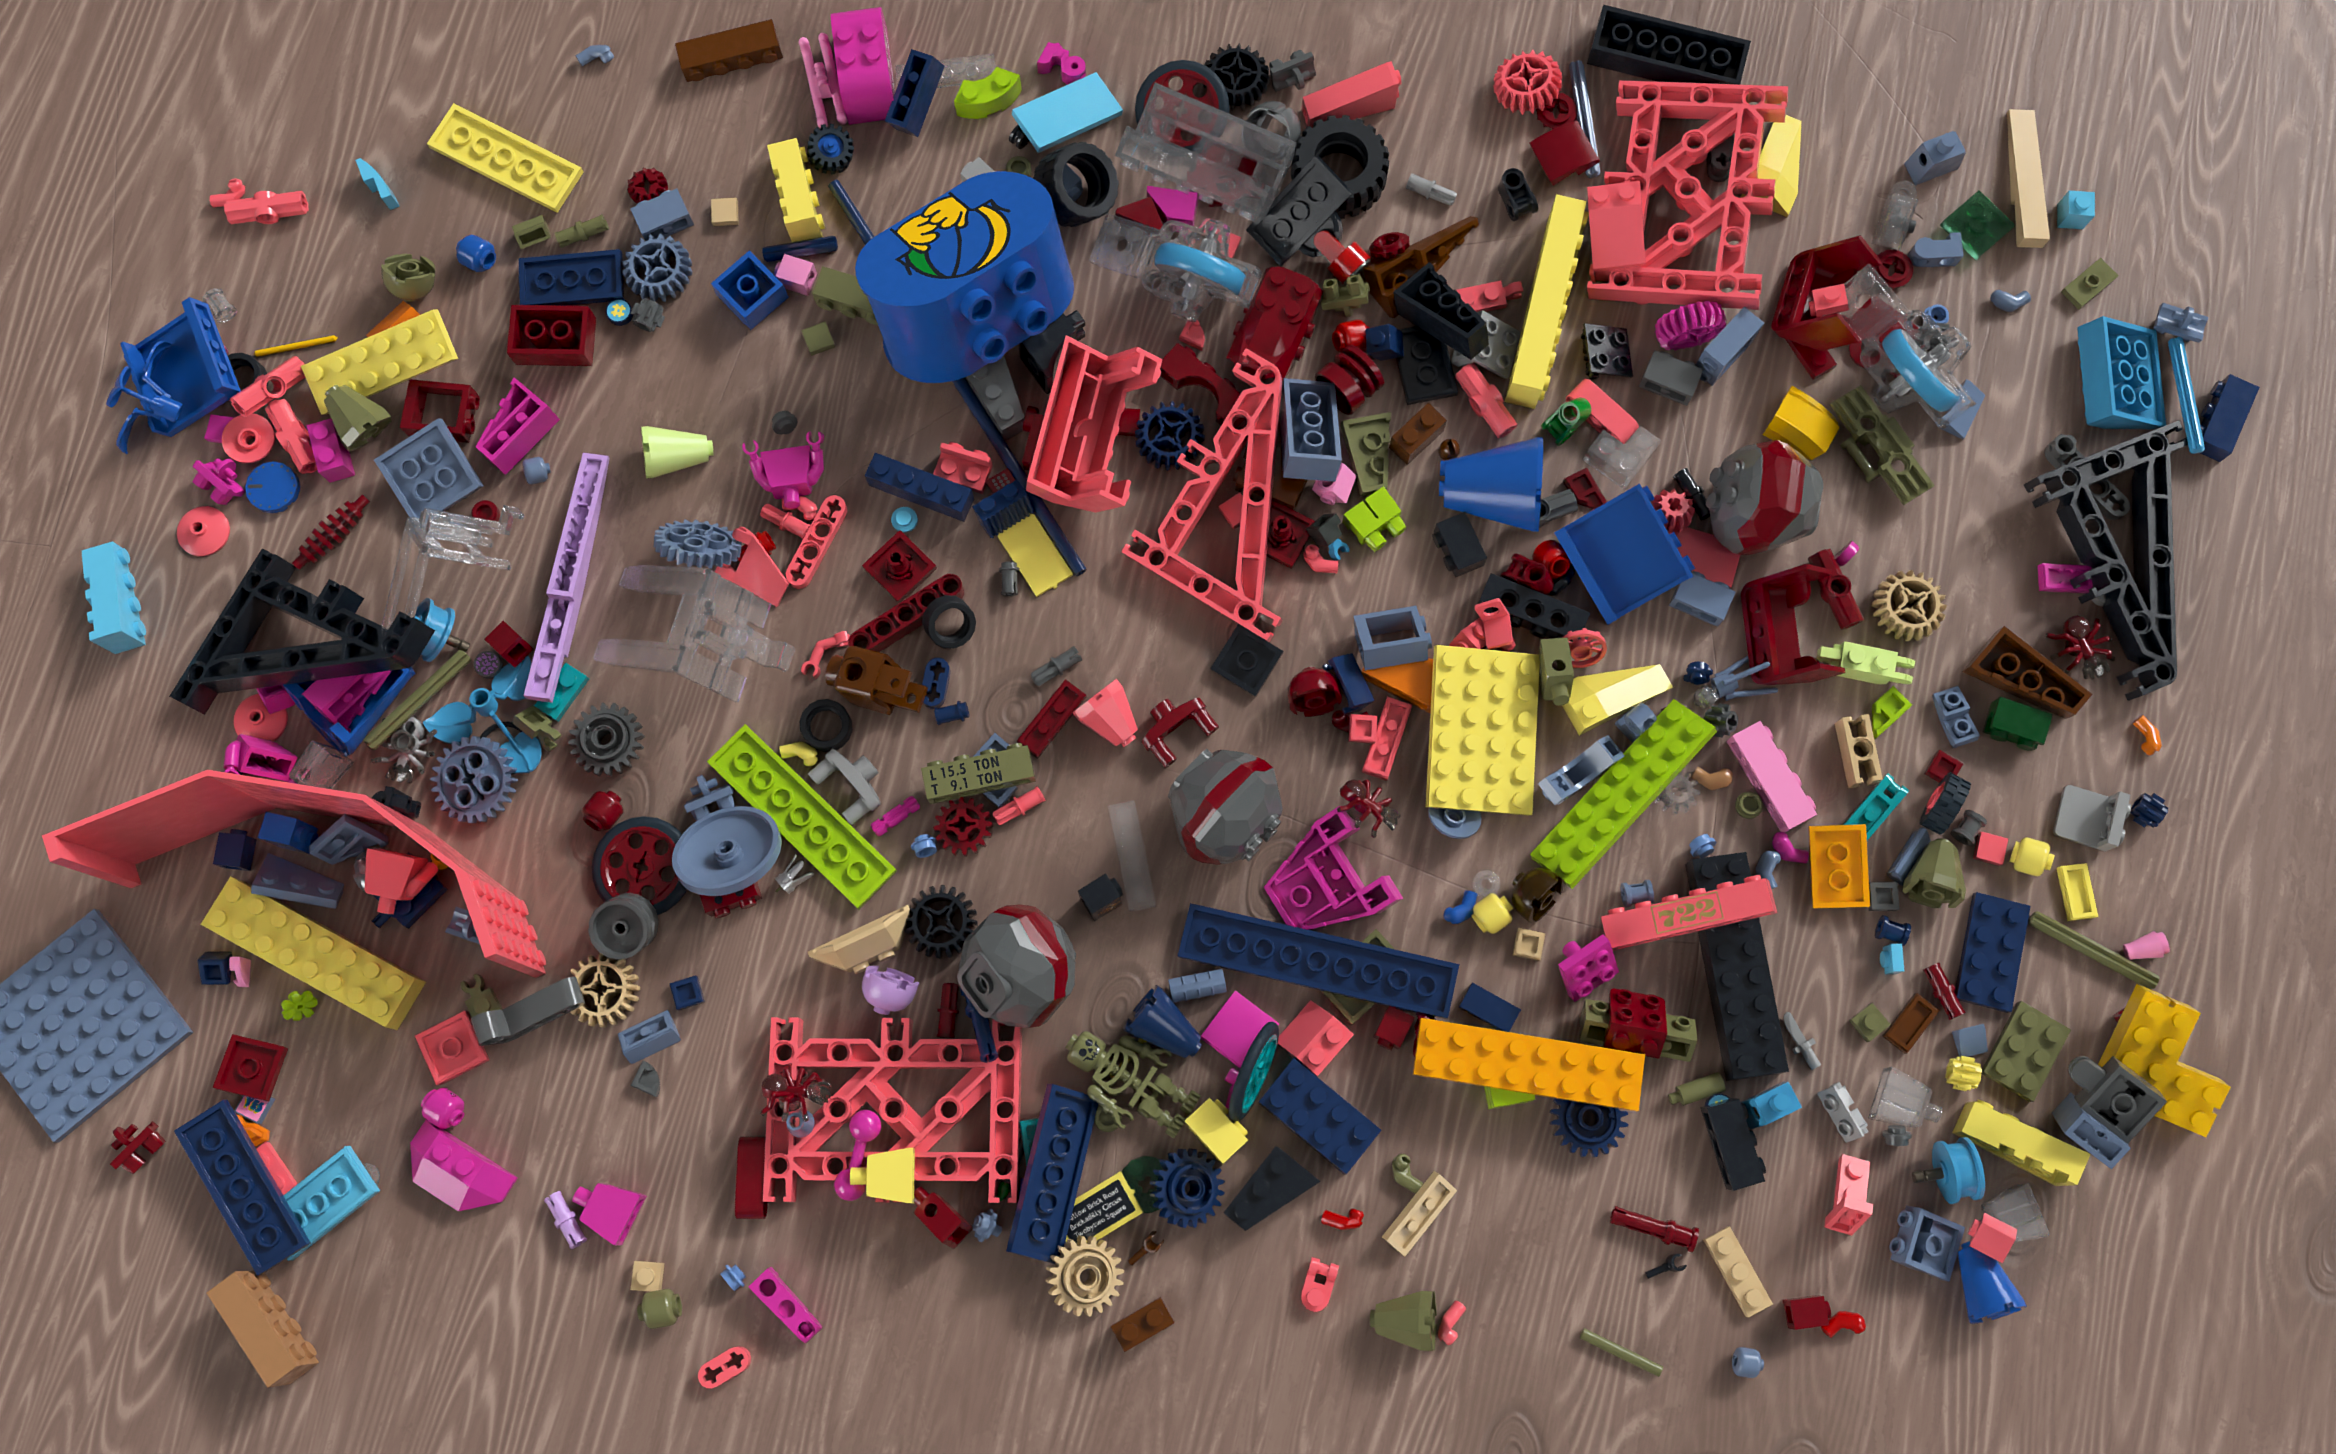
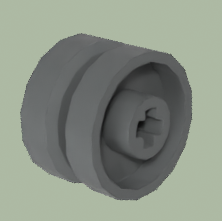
M624 893L614 896L595 909L589 920L588 932L592 944L601 954L608 958L621 960L634 956L654 940L658 932L659 919L656 909L649 900L639 894Z

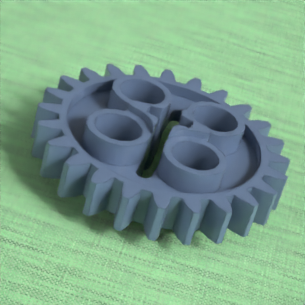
M685 519L683 523L675 520L673 524L665 523V527L659 526V530H655L653 547H655V552L660 553V557H667V561L676 560L677 565L686 563L687 567L697 565L701 569L703 565L712 569L713 565L723 567V563L731 565V561L736 562L737 557H740L742 542L732 537L733 531H728V527L719 528L718 523L710 525L708 521L704 523L698 520L689 522Z
M472 736L470 740V738L462 737L461 743L451 742L453 750L444 748L443 751L446 757L436 758L441 763L440 767H432L438 775L430 778L431 781L437 782V786L432 788L431 791L439 792L440 794L436 797L435 802H444L441 811H449L448 817H458L459 822H466L468 820V823L476 824L477 820L479 822H487V816L489 818H496L495 810L504 812L505 808L502 803L512 802L507 796L508 793H516V790L510 787L511 783L518 781V779L511 777V773L517 771V768L509 767V764L514 759L512 757H504L508 750L499 748V742L492 741L490 743V738L482 737L480 739L478 736ZM481 756V757H482V763H481V765L478 767V766H477V759ZM459 769V778L455 780V772ZM493 779L494 786L489 790V782ZM470 792L471 801L467 803L466 796Z

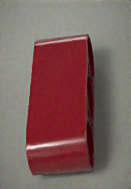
M741 1136L739 1138L735 1191L736 1219H765L767 1216L768 1202H763L765 1136Z

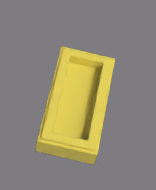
M2087 863L2057 867L2067 921L2098 917Z

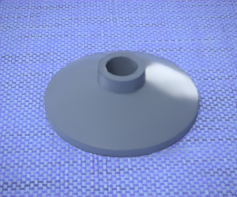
M1430 807L1428 809L1429 818L1433 826L1439 832L1451 838L1464 839L1471 837L1478 831L1481 825V813L1478 811Z

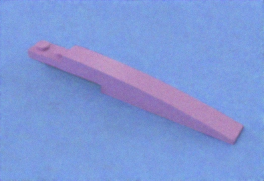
M590 453L582 454L546 592L549 599L524 691L526 699L553 703L564 657L568 658L581 605L602 504L609 456Z

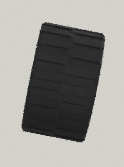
M1074 142L1047 154L1035 168L1033 179L1042 184L1049 192L1060 226L1076 227L1107 214L1109 209L1115 204L1119 186L1116 168H1114L1110 157L1108 158L1106 153L1094 144ZM1066 163L1076 167L1086 180L1088 199L1085 207L1076 204L1068 196L1064 188L1063 170Z

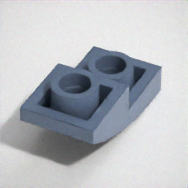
M1959 686L1932 695L1939 720L1952 748L1979 739L1980 734L1968 714L1970 707Z

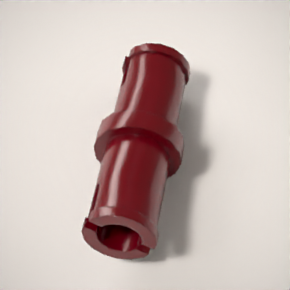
M1940 963L1923 969L1935 991L1933 995L1941 1002L1948 1019L1951 1020L1965 1014L1966 1012L1954 992L1956 988L1954 984L1950 985Z

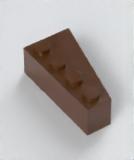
M2005 626L1991 636L1962 671L2064 719L2076 715L2093 695Z

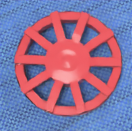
M1583 628L1574 632L1569 631L1567 635L1562 637L1568 638L1570 654L1575 659V661H1572L1573 668H1584L1594 665L1606 654V641L1598 631L1594 632ZM1602 645L1601 649L1593 646ZM1593 652L1598 653L1594 657L1591 656Z

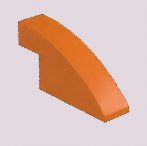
M1428 658L1425 661L1365 670L1363 667L1361 673L1365 681L1428 713L1431 712L1433 659Z

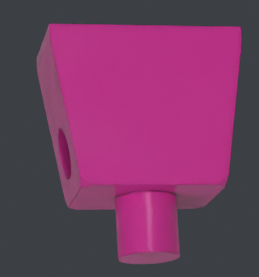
M597 1183L593 1192L580 1186L575 1192L572 1202L584 1207L579 1219L581 1222L608 1242L617 1246L623 1245L647 1196L612 1185Z

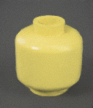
M2025 837L2021 842H2015L2010 862L2014 863L2013 866L2016 871L2038 877L2043 873L2044 869L2050 871L2055 855L2049 854L2050 846L2048 843Z
M1490 893L1473 906L1474 914L1471 916L1483 933L1488 931L1491 934H1495L1512 922L1510 911L1514 908L1505 896L1499 898L1496 894Z

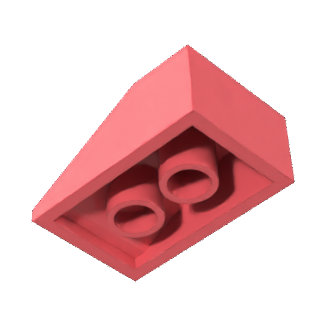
M1640 181L1587 187L1593 271L1646 266Z

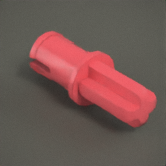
M766 503L761 509L760 516L779 526L781 531L787 530L801 537V539L805 537L810 527V524L792 516V512L786 513L769 503Z
M1037 786L1018 798L1014 796L1013 801L993 811L992 814L997 824L1003 825L1021 814L1023 816L1026 815V811L1046 800Z

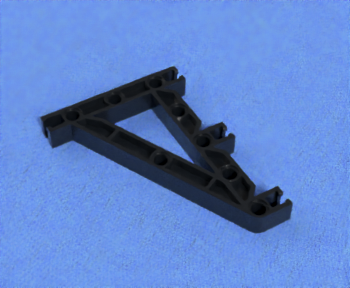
M2179 420L2037 476L2024 484L2028 493L2033 492L2034 487L2040 484L2046 485L2047 491L2042 493L2043 496L2032 501L2035 508L2057 499L2060 500L2056 511L2080 562L2093 569L2070 580L2074 589L2080 587V583L2089 579L2092 580L2094 587L2088 589L2089 592L2078 597V599L2083 604L2106 595L2103 610L2127 659L2140 665V667L2116 677L2121 686L2127 684V681L2130 679L2139 678L2142 685L2137 686V690L2125 694L2128 701L2173 683L2177 677L2170 454L2187 446L2188 441L2186 437L2176 443H2169L2166 435L2183 429ZM2134 469L2131 480L2134 580L2089 489V486Z
M261 549L169 697L205 715L218 693L410 668L419 659L435 630L399 611L390 628L386 629L356 614L364 598L348 587L339 585L330 579L317 597L288 582L296 569L294 565L276 554ZM272 607L341 639L244 653Z

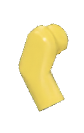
M805 742L779 746L782 759L798 756L804 760V765L813 766L818 762L816 749Z

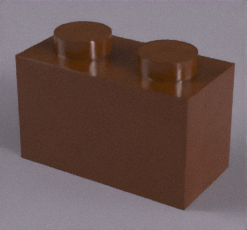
M1427 403L1391 437L1389 448L1408 465L1444 432L1447 420L1430 403Z
M1159 1297L1111 1325V1328L1123 1351L1126 1352L1171 1326L1175 1321L1162 1297Z

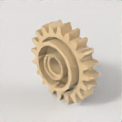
M1081 1235L1077 1238V1244L1072 1239H1067L1068 1249L1058 1246L1057 1248L1061 1255L1059 1257L1055 1255L1050 1256L1055 1262V1266L1046 1267L1048 1271L1053 1273V1276L1046 1278L1045 1282L1054 1284L1048 1293L1058 1295L1054 1303L1057 1305L1064 1303L1063 1310L1069 1313L1073 1309V1314L1076 1316H1080L1083 1310L1085 1315L1090 1317L1092 1316L1093 1308L1097 1312L1102 1313V1303L1112 1306L1109 1296L1120 1295L1114 1287L1124 1283L1116 1278L1117 1275L1124 1273L1123 1269L1115 1267L1120 1263L1121 1258L1117 1256L1111 1257L1115 1252V1248H1106L1107 1242L1102 1239L1097 1242L1094 1236H1089L1087 1243L1085 1237ZM1088 1268L1090 1272L1089 1279L1081 1283L1080 1274L1084 1269Z

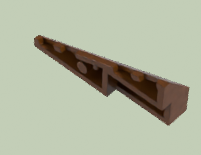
M1473 216L1465 218L1410 245L1404 253L1397 254L1396 257L1383 258L1363 268L1366 282L1369 284L1370 294L1390 318L1398 316L1393 292L1428 262L1434 266L1437 272L1450 258L1449 254L1456 246L1463 244L1465 241L1464 237L1469 231L1479 226L1478 218Z

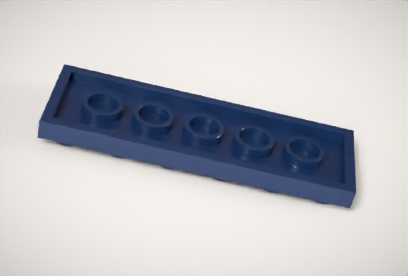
M1047 1084L1006 1249L1007 1252L1055 1264L1050 1256L1055 1255L1059 1257L1061 1255L1057 1247H1064L1098 1108V1102H1094L1087 1094L1055 1084Z
M228 1100L220 1101L174 1130L257 1276L264 1274L311 1244Z

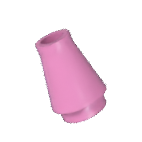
M2152 931L2123 945V951L2128 960L2163 958L2164 954L2170 952L2167 938L2163 932L2156 933Z

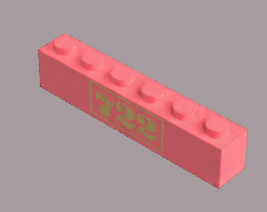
M1760 875L1744 878V883L1733 885V882L1717 884L1716 890L1706 892L1705 888L1689 891V896L1678 898V895L1665 896L1661 898L1662 902L1657 904H1651V901H1644L1634 904L1635 909L1627 911L1624 910V907L1608 910V915L1601 916L1605 937L1610 941L1612 950L1615 951L1776 914L1777 909L1769 880L1766 878L1761 879Z

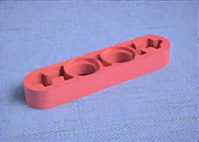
M832 495L823 501L790 562L785 574L787 581L793 588L803 589L809 585L845 519L847 506L840 496ZM838 503L841 510L833 512L831 518L834 523L828 520L831 515L829 507L830 505L835 506ZM818 526H829V534L825 537L817 536L816 529ZM809 547H814L818 550L817 556L811 560L804 558V551ZM799 561H801L806 565L802 570L804 578H798L797 581H795L793 574H798L801 571L802 565L799 563Z

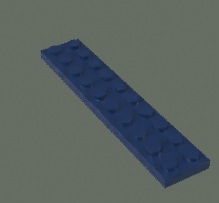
M1190 903L1178 952V958L1416 1013L1428 1014L1447 1020L1460 965Z

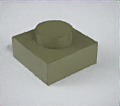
M1873 1003L1868 1004L1848 1020L1866 1042L1873 1040L1891 1025Z

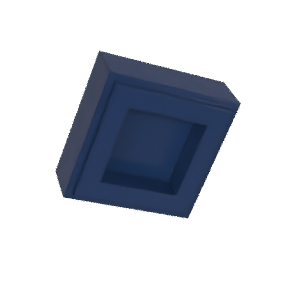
M695 975L670 983L676 1010L679 1011L705 1002L698 976Z

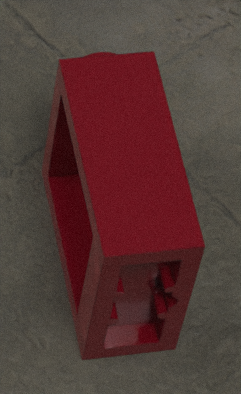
M410 379L400 429L410 437L429 425L422 424L427 393L460 396L461 402L456 427L447 426L456 442L469 443L471 434L475 432V410H478L480 406V397L471 385Z

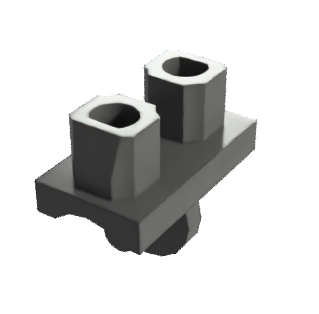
M1302 50L1293 52L1290 60L1285 63L1279 59L1269 63L1272 87L1275 92L1294 84L1298 90L1304 89V80L1316 76L1314 56L1311 52L1305 54Z

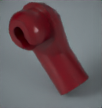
M1342 710L1335 711L1332 715V724L1335 728L1349 733V716L1344 714ZM1366 711V712H1364V713H1362V714H1360V715H1369V714H1368V712Z

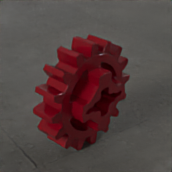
M960 797L958 804L949 800L950 807L947 809L941 806L940 809L943 815L935 816L936 821L940 825L934 826V831L941 832L936 837L937 841H945L942 846L943 849L946 851L952 847V854L955 856L959 850L962 851L964 857H967L968 850L971 849L977 854L978 845L982 847L987 846L983 839L992 837L991 833L987 831V829L993 827L992 822L986 821L991 816L989 811L982 813L984 805L980 803L975 807V800L973 798L968 803H965L963 797ZM968 810L977 814L980 820L972 819L968 814ZM957 812V815L951 821H948L949 817ZM966 821L969 827L965 828V832H961L957 827H960L962 822ZM975 833H979L977 838L970 842L972 836ZM947 834L956 835L959 843L950 840Z

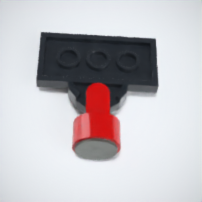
M1318 155L1303 168L1246 229L1280 267L1298 250L1314 258L1324 255L1331 263L1327 269L1342 285L1346 284L1349 276L1358 275L1370 262V256L1356 241L1347 248L1340 242L1343 227L1336 210L1353 192Z

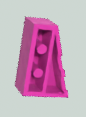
M514 377L510 383L512 387L505 399L502 398L499 403L501 408L495 419H490L476 445V448L486 459L505 475L560 420L547 404Z
M391 671L316 680L302 695L333 725L339 722L350 733L349 725L357 714L360 716L365 711L364 703L371 693L374 695L377 693Z

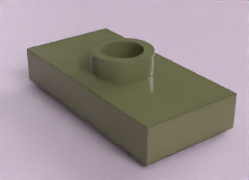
M2100 258L2068 284L2061 293L2079 310L2111 284L2119 275Z

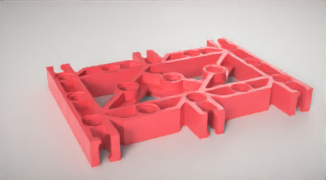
M1619 80V97L1616 99L1617 116L1633 117L1626 158L1627 172L1605 171V185L1640 181L1644 231L1649 198L1662 187L1675 199L1678 208L1686 211L1691 217L1684 222L1672 225L1667 235L1645 250L1646 266L1593 271V264H1590L1589 276L1591 281L1587 283L1588 299L1688 305L1698 301L1701 303L1710 301L1721 304L1722 308L1742 309L1746 307L1747 309L1759 310L1762 274L1744 273L1751 214L1772 215L1775 179H1757L1764 122L1785 123L1788 86ZM1648 98H1654L1652 101H1646ZM1705 100L1703 103H1698L1697 101ZM1751 102H1757L1758 104H1756V105H1751V104H1749V103H1751ZM1662 118L1709 120L1699 129L1686 132L1680 143L1655 161ZM1735 133L1727 190L1712 200L1701 188L1699 180L1694 176H1690L1685 170L1691 165L1702 163L1711 150ZM1642 143L1648 144V145L1642 146V147H1641V146H1638V145H1640V144H1642ZM1695 145L1700 146L1696 149L1690 148L1691 146ZM1744 148H1751L1752 150H1750V151H1743L1742 149H1744ZM1688 191L1693 192V193L1690 194V195H1684V194H1683L1684 192H1688ZM1738 194L1746 195L1742 198L1735 197ZM1754 196H1768V198H1760ZM1722 226L1715 272L1664 269L1679 257L1690 255L1696 244ZM1678 238H1685V239H1686V240L1683 241V242H1677V241H1676V239H1678ZM1731 241H1738V242H1739V243L1736 244V245H1730V244H1728V243L1731 242ZM1596 280L1609 282L1608 284H1593L1596 283ZM1622 281L1627 282V284L1624 286L1616 285L1617 283ZM1671 285H1679V286H1680V287L1677 288V289H1669V288H1668V287L1671 286ZM1724 288L1733 289L1731 292L1728 293L1721 291ZM1741 290H1755V294H1753V293L1739 292V291H1741Z
M771 1017L768 1077L774 1074L780 1075V1072H783L785 1067L789 1069L793 1080H796L801 1067L860 1070L833 1096L829 1097L824 1105L813 1115L815 1121L814 1128L805 1137L799 1138L791 1135L786 1124L787 1117L793 1111L800 1109L799 1100L790 1103L789 1113L785 1117H780L777 1113V1108L782 1102L779 1098L775 1099L774 1105L767 1112L763 1202H776V1197H773L776 1179H785L786 1197H783V1202H796L797 1173L806 1181H835L838 1174L832 1173L830 1165L837 1158L843 1162V1170L849 1169L853 1152L816 1151L845 1123L849 1122L853 1115L868 1102L881 1118L901 1137L889 1151L905 1148L915 1149L914 1179L916 1181L980 1182L989 1173L988 1203H1000V1198H996L999 1179H1010L1011 1198H1008V1203H1018L1022 1027L1014 1028L1013 1041H1001L1000 1026L1005 1025L992 1019V1035L998 1058L989 1062L987 1055V1063H984L980 1060L976 1039H920L912 1047L913 1020L910 1018H901V1025H904L901 1041H891L890 1025H893V1018H882L881 1047L879 1048L871 1039L809 1038L802 1045L803 1020L799 1017H790L788 1023H793L791 1040H781V1025H786V1020L779 1017ZM790 1046L792 1049L791 1057L786 1061H782L780 1058L781 1049ZM842 1046L846 1047L848 1052L846 1058L842 1061H837L834 1055L836 1049ZM894 1047H901L903 1050V1055L898 1061L890 1059L889 1054ZM949 1047H956L959 1053L958 1057L954 1061H946L945 1051ZM1005 1047H1011L1014 1050L1013 1058L1007 1062L1001 1061L1000 1051ZM900 1069H971L922 1118L888 1083ZM991 1090L989 1152H928ZM838 1102H842L845 1105V1113L841 1117L836 1118L833 1115V1106ZM898 1102L901 1106V1113L897 1117L891 1118L888 1114V1107L890 1104ZM947 1103H955L957 1106L955 1116L946 1118L943 1114L944 1106ZM1003 1103H1010L1013 1107V1112L1008 1118H1001L998 1113V1109ZM799 1117L795 1118L794 1127L799 1126ZM864 1152L861 1167H867V1155L883 1152ZM780 1158L785 1159L787 1162V1169L782 1174H778L775 1170V1163ZM946 1159H952L955 1162V1170L950 1175H945L941 1168L942 1163ZM1002 1159H1008L1012 1165L1011 1171L1007 1175H1001L997 1171V1165ZM876 1198L875 1202L890 1203V1200Z

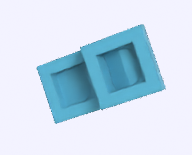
M361 158L356 159L363 181L372 193L379 191L381 199L390 210L399 207L396 197L378 172Z

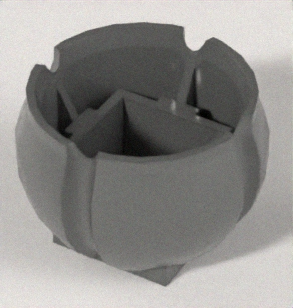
M1267 101L1257 105L1250 111L1247 116L1248 119L1243 123L1242 136L1245 146L1251 154L1258 153V158L1261 160L1277 161L1287 157L1295 150V143L1298 137H1301V121L1292 108L1286 109L1285 104L1282 102ZM1273 117L1287 126L1282 140L1267 131Z

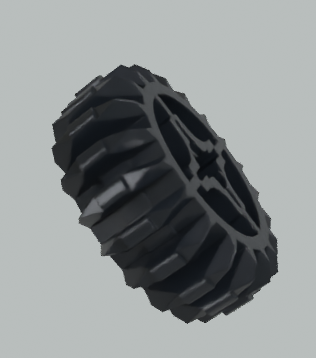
M1238 43L1236 48H1232L1228 44L1227 50L1219 47L1217 54L1211 53L1210 60H1206L1205 66L1216 73L1224 86L1228 87L1225 89L1232 111L1235 109V106H1240L1243 111L1245 104L1253 107L1255 100L1260 102L1262 94L1267 92V85L1270 80L1268 75L1269 67L1265 65L1266 60L1264 57L1259 58L1258 50L1251 53L1249 45L1245 49H1241L1240 43ZM1238 71L1236 83H1234L1235 73Z
M945 885L940 886L939 893H936L934 886L929 887L931 895L927 896L923 890L919 892L923 898L920 902L916 898H912L911 901L916 905V908L909 907L913 917H908L906 923L912 926L906 928L905 933L907 935L915 934L909 939V942L911 944L919 942L916 947L918 952L923 951L927 947L925 952L927 957H931L934 950H936L937 959H942L943 951H946L948 958H952L953 953L951 949L955 948L961 954L962 948L959 944L964 943L965 937L973 932L969 927L978 926L977 920L970 919L977 915V911L975 909L967 910L973 905V902L971 900L963 902L966 897L964 892L959 893L955 897V887H951L948 894H946ZM939 901L951 902L949 906L946 905L939 911L928 907ZM958 907L963 916L960 931L952 925L954 912ZM922 913L930 920V925L924 937L920 931ZM931 914H933L937 918L939 917L940 919H943L946 916L947 919L944 920L947 922V925L949 926V928H951V930H949L945 926L943 927L942 925H939L936 928L935 925L938 924L935 922V919L933 918V916H931ZM943 933L954 937L945 943L931 942L933 938L936 939L937 936Z

